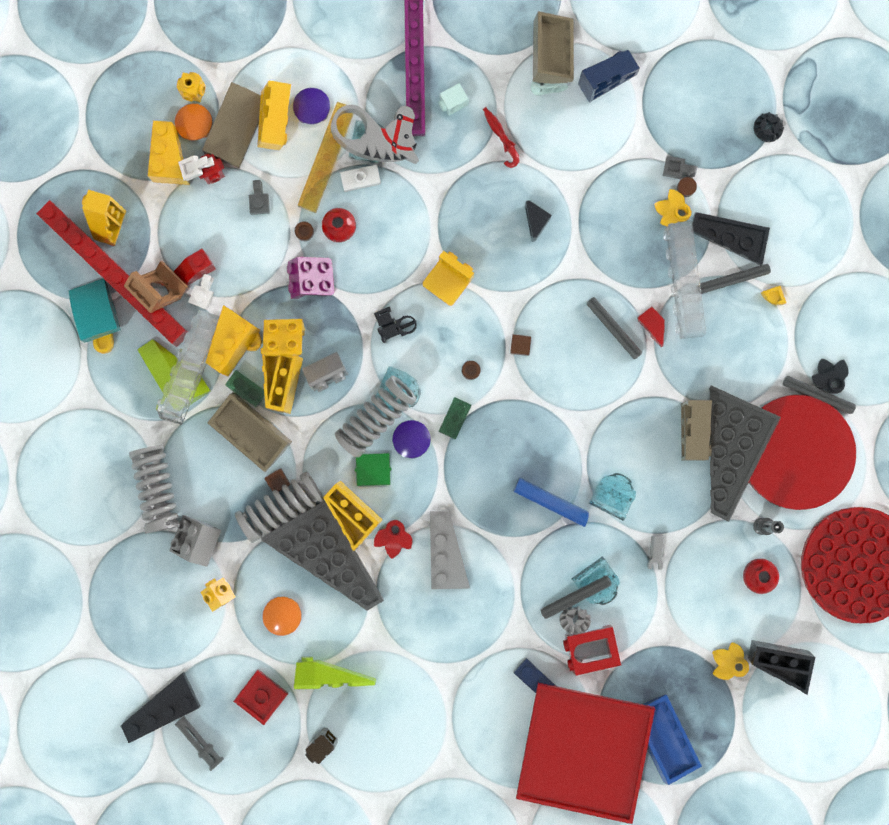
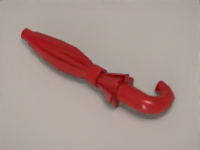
M487 107L483 108L490 128L500 137L505 153L508 151L513 158L511 163L509 161L504 162L505 166L509 168L516 167L520 162L519 154L515 149L516 144L508 139L496 116Z

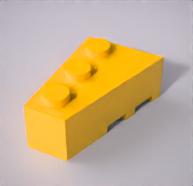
M260 348L263 359L262 372H264L265 408L291 414L303 358L300 356H265L263 348Z

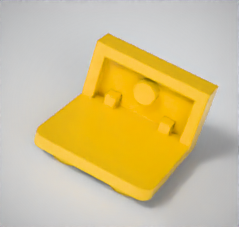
M443 250L439 256V261L425 278L422 285L447 305L452 306L474 278V272H472L473 268L467 263L462 264L457 261L458 257L452 252L446 253Z
M264 320L263 354L265 356L301 355L302 336H305L303 320Z

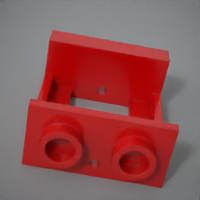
M611 625L581 634L565 635L566 640H563L565 652L569 651L570 655L567 663L569 671H573L575 676L622 666L614 630ZM601 639L606 640L610 658L581 663L575 659L574 650L578 645Z

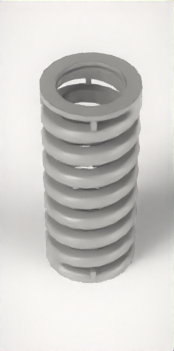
M391 376L385 382L387 388L396 396L395 399L386 389L382 387L378 389L379 395L394 408V411L380 397L372 395L371 400L374 405L370 402H365L364 408L367 412L358 409L357 415L360 419L351 416L350 423L353 426L344 423L343 430L339 428L335 432V437L339 444L351 455L359 458L366 451V447H370L373 444V440L380 438V433L386 432L388 426L394 424V418H400L402 411H407L409 404L412 405L416 402L417 399L414 393L395 376ZM377 408H379L383 413H385L387 418L383 417V415L379 412ZM372 417L379 421L380 425H377ZM365 424L373 430V433L369 431ZM357 431L366 437V440L363 439Z
M163 445L129 452L133 463L132 469L138 471L134 474V479L140 481L136 484V489L143 491L138 494V499L146 501L140 505V509L148 511L142 515V519L152 521L145 523V534L180 526L178 520H175L178 518L177 513L160 514L175 509L176 504H158L173 499L174 494H155L172 488V484H152L168 479L170 474H150L167 468L168 464H147L166 457V454L163 453Z
M307 471L300 475V483L302 486L304 485L307 495L295 479L291 480V484L298 500L286 484L282 485V490L290 507L278 490H273V495L281 512L274 505L269 495L264 496L272 518L259 500L255 501V506L262 517L263 523L257 517L250 505L246 506V511L253 522L255 530L247 522L246 512L237 511L235 513L240 528L251 543L262 538V532L269 534L271 527L279 528L280 521L288 523L289 516L296 518L298 517V511L305 513L307 505L313 508L316 506L317 501L324 502L320 490Z

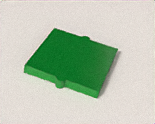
M390 453L362 454L359 458L356 457V468L354 471L356 472L357 486L390 485V471L392 470L390 467Z

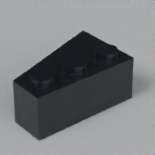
M751 640L748 660L753 666L808 695L816 658L810 651Z

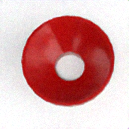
M334 208L323 217L322 230L329 240L345 242L355 233L356 221L348 210ZM337 217L344 221L340 228L332 225L333 220Z
M761 558L755 559L746 565L743 571V580L747 588L752 592L766 594L774 590L778 585L779 572L771 561ZM762 571H766L769 574V580L765 583L759 580V574Z

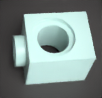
M460 83L440 93V101L438 103L442 111H446L450 116L468 106L469 99Z

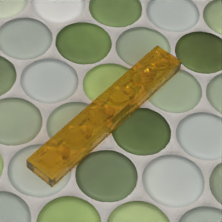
M340 102L336 103L298 203V207L314 213L317 212L341 149V145L333 138L331 133V122L335 113L341 107L346 106V104ZM345 113L337 118L336 126L343 137L346 136L354 115L353 113Z

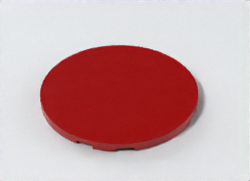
M806 395L784 396L762 406V409L780 416L781 419L749 481L752 488L770 503L792 510L817 508L836 498L849 483L856 464L855 439L844 417L828 403Z
M866 507L845 508L824 517L809 533L801 555L803 581L812 599L831 616L846 622L860 624L874 623L889 617L888 514Z

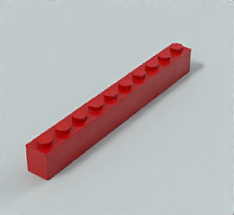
M49 200L36 213L171 344L178 347L190 335L164 308L150 313L124 287L130 275L52 201Z

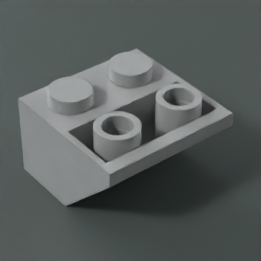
M337 352L303 368L310 388L314 391L318 390V392L329 387L328 384L334 381L336 384L346 379L345 376L348 375Z
M183 515L169 551L188 562L207 567L222 530Z

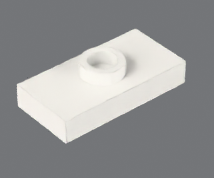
M377 165L340 172L344 192L381 184Z

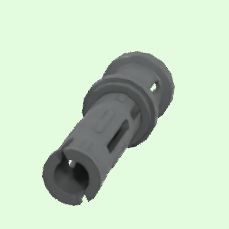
M758 518L753 524V529L757 534L770 535L772 533H781L784 530V525L781 521H773L770 518Z
M185 716L175 723V726L179 728L187 740L199 752L198 757L203 758L209 765L210 771L224 760L223 757L216 753L212 744L206 743Z

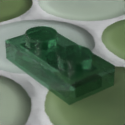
M235 370L225 384L226 387L256 408L265 397L264 389L237 370Z
M454 397L438 432L456 440L472 405Z

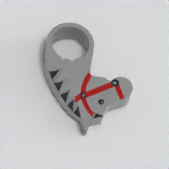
M356 105L343 106L335 113L331 122L332 136L351 154L380 162L407 160L417 164L419 161L414 153L417 145L412 136L415 115L410 107L401 106L395 113L394 120L385 129L381 128L364 109ZM345 113H353L359 116L365 127L364 134L360 137L361 139L351 140L343 137L336 126L337 118Z

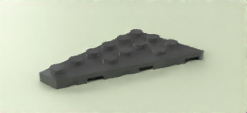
M711 385L709 388L710 400H712L710 426L711 513L729 522L781 417Z
M325 501L261 538L263 542L368 611L384 601L356 550H352L351 544L346 535L343 534L341 526L337 519L334 518Z

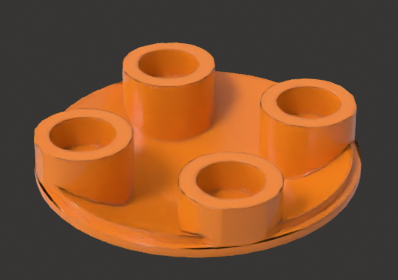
M188 104L182 107L176 114L175 127L182 138L199 140L209 135L212 127V117L204 106Z
M288 597L272 599L263 610L264 625L268 631L275 635L285 636L291 634L298 628L301 622V610L298 603Z

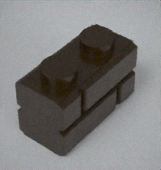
M324 727L309 742L305 749V756L310 762L320 764L335 749L338 739L328 728Z

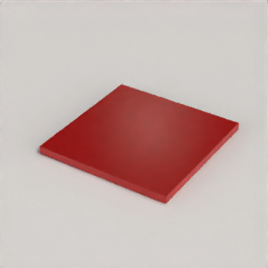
M538 683L516 799L633 824L655 707Z

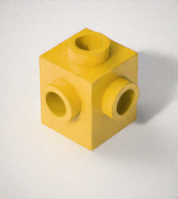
M183 72L181 78L177 81V89L183 99L191 102H201L202 96L205 94L206 85L199 74Z
M224 577L218 581L215 578L205 584L207 588L200 592L203 600L208 604L212 612L235 598L230 585Z

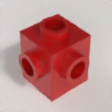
M214 154L202 156H207V159L212 157L215 164L211 167L203 168V175L199 176L200 179L204 178L208 185L216 183L225 177L222 171L225 167L221 159H216Z

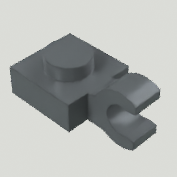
M666 156L662 176L681 179L684 174L688 177H695L698 167L685 165V159Z
M253 180L254 194L249 195L250 214H270L269 195L263 194L261 180Z

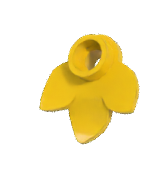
M670 189L668 192V200L658 201L654 204L657 213L663 216L660 224L667 227L674 226L678 222H685L691 216V208L685 204L684 196L673 189ZM682 210L684 212V216H680L678 214V211Z
M732 642L728 650L717 649L712 652L715 662L719 665L713 671L715 677L729 680L734 676L743 677L748 673L749 664L744 659V651L738 644ZM737 663L743 665L741 671L736 670L735 665Z

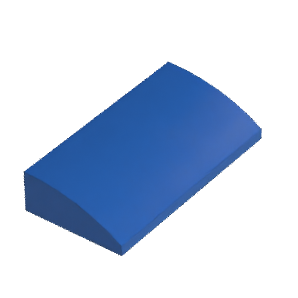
M519 477L513 492L583 527L586 526L589 517L587 510Z
M662 695L644 703L643 705L655 707L647 750L663 783L670 785L702 767L667 695Z

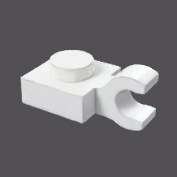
M193 155L178 162L183 180L185 181L203 175V168L215 165L213 158L207 159V156L199 159L198 156Z
M204 274L201 286H194L188 302L207 310L214 292L209 290L214 278Z

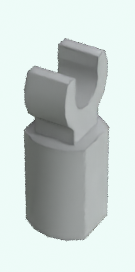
M651 536L649 554L651 559L647 563L648 569H652L653 562H657L658 570H662L663 563L660 559L661 556L663 557L664 537Z

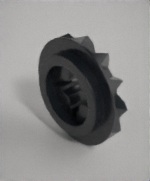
M762 113L754 122V133L763 142H774L783 133V120L778 117V114ZM767 122L769 125L775 124L772 128V131L770 129L763 130L766 127Z

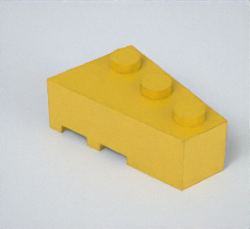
M268 80L260 94L257 147L280 150L283 145H286L287 134H285V130L288 124L287 114L291 84Z
M153 120L148 177L155 183L190 185L189 181L183 180L178 163L184 159L176 127L172 122Z
M88 189L87 195L85 194L82 199V209L93 240L115 246L126 210L111 196Z
M223 305L205 363L219 373L229 377L260 329Z
M341 481L337 482L323 497L334 518L337 519L341 526L342 532L346 535L353 551L383 521Z

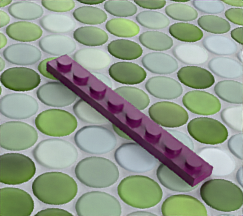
M404 0L406 106L410 107L415 115L412 136H425L423 0Z

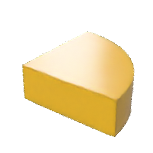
M781 286L761 292L764 299L771 304H786Z

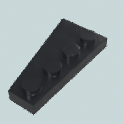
M698 212L694 213L691 233L760 266L763 265L769 227Z
M185 672L180 674L121 725L128 743L201 707Z

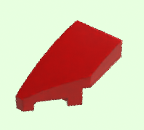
M651 306L637 319L650 333L651 338L662 348L664 346L665 320Z

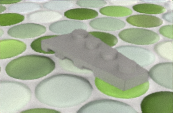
M430 512L431 589L470 588L450 512Z

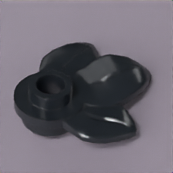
M820 359L817 366L818 374L812 376L814 384L819 388H826L832 394L842 392L845 388L844 380L849 374L847 363L843 359L833 365L826 359ZM833 381L837 383L836 388L832 386Z

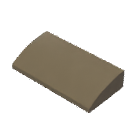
M538 11L533 21V82L551 84L573 82V18Z
M231 82L202 151L205 155L214 154L216 159L220 158L222 162L240 168L259 124V94Z
M236 393L229 394L207 422L264 472L277 461L292 443L288 437Z

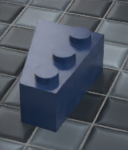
M629 50L619 51L612 57L582 70L578 85L590 103L635 77L640 67Z

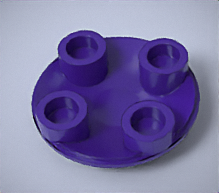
M306 88L295 96L293 111L301 123L317 124L327 119L330 111V101L322 90Z
M408 420L399 424L392 437L395 450L406 458L422 456L428 450L431 441L427 427L415 420Z

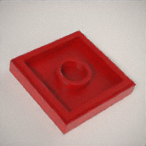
M258 669L233 702L262 725H265L289 693Z

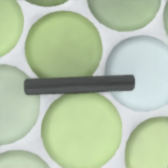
M764 264L697 285V290L699 294L707 293L771 273L769 264Z
M595 297L591 298L587 302V306L633 359H637L642 354V351Z
M786 376L783 380V386L826 402L832 407L848 414H853L856 409L855 404L793 377Z
M605 575L542 608L541 614L545 619H548L610 587L612 582Z

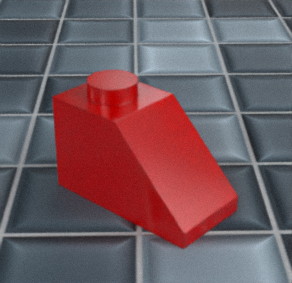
M202 248L186 257L173 272L188 286L216 268Z

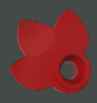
M399 520L390 521L385 529L377 532L374 538V547L385 546V550L391 559L395 558L402 548L411 549L412 537L405 531L403 523ZM393 526H397L399 528L398 533L392 532Z

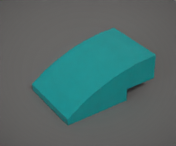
M104 278L68 290L80 341L86 343L121 330L116 316L117 311Z

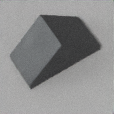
M528 200L525 202V211L531 241L535 242L550 221L552 215Z

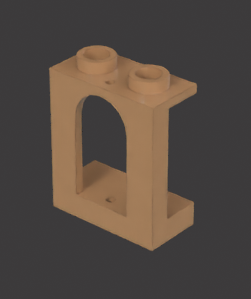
M163 261L159 262L155 270L140 275L137 271L132 272L124 285L150 313L180 300L188 288ZM150 284H162L167 288L168 294L162 297Z

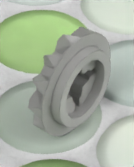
M571 606L560 614V625L571 634L584 633L590 627V615L587 614L586 609L583 610L579 606ZM577 615L578 620L573 624V618Z

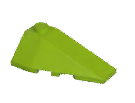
M154 339L137 349L174 411L181 412L211 392L201 375Z
M311 656L301 657V660L296 662L294 689H321L324 684H328V687L332 688L344 686V683H347V686L350 687L372 686L376 684V678L324 661L313 660Z

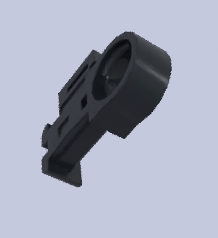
M390 306L374 313L378 325L382 327V329L378 328V333L383 343H387V339L399 334L401 336L412 334L417 329V321L412 316L406 315L398 320L392 318ZM404 318L413 319V321L400 326ZM415 324L414 328L409 332L402 330Z

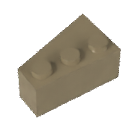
M688 400L681 403V461L709 460L711 456V445L709 443L711 437L712 400Z

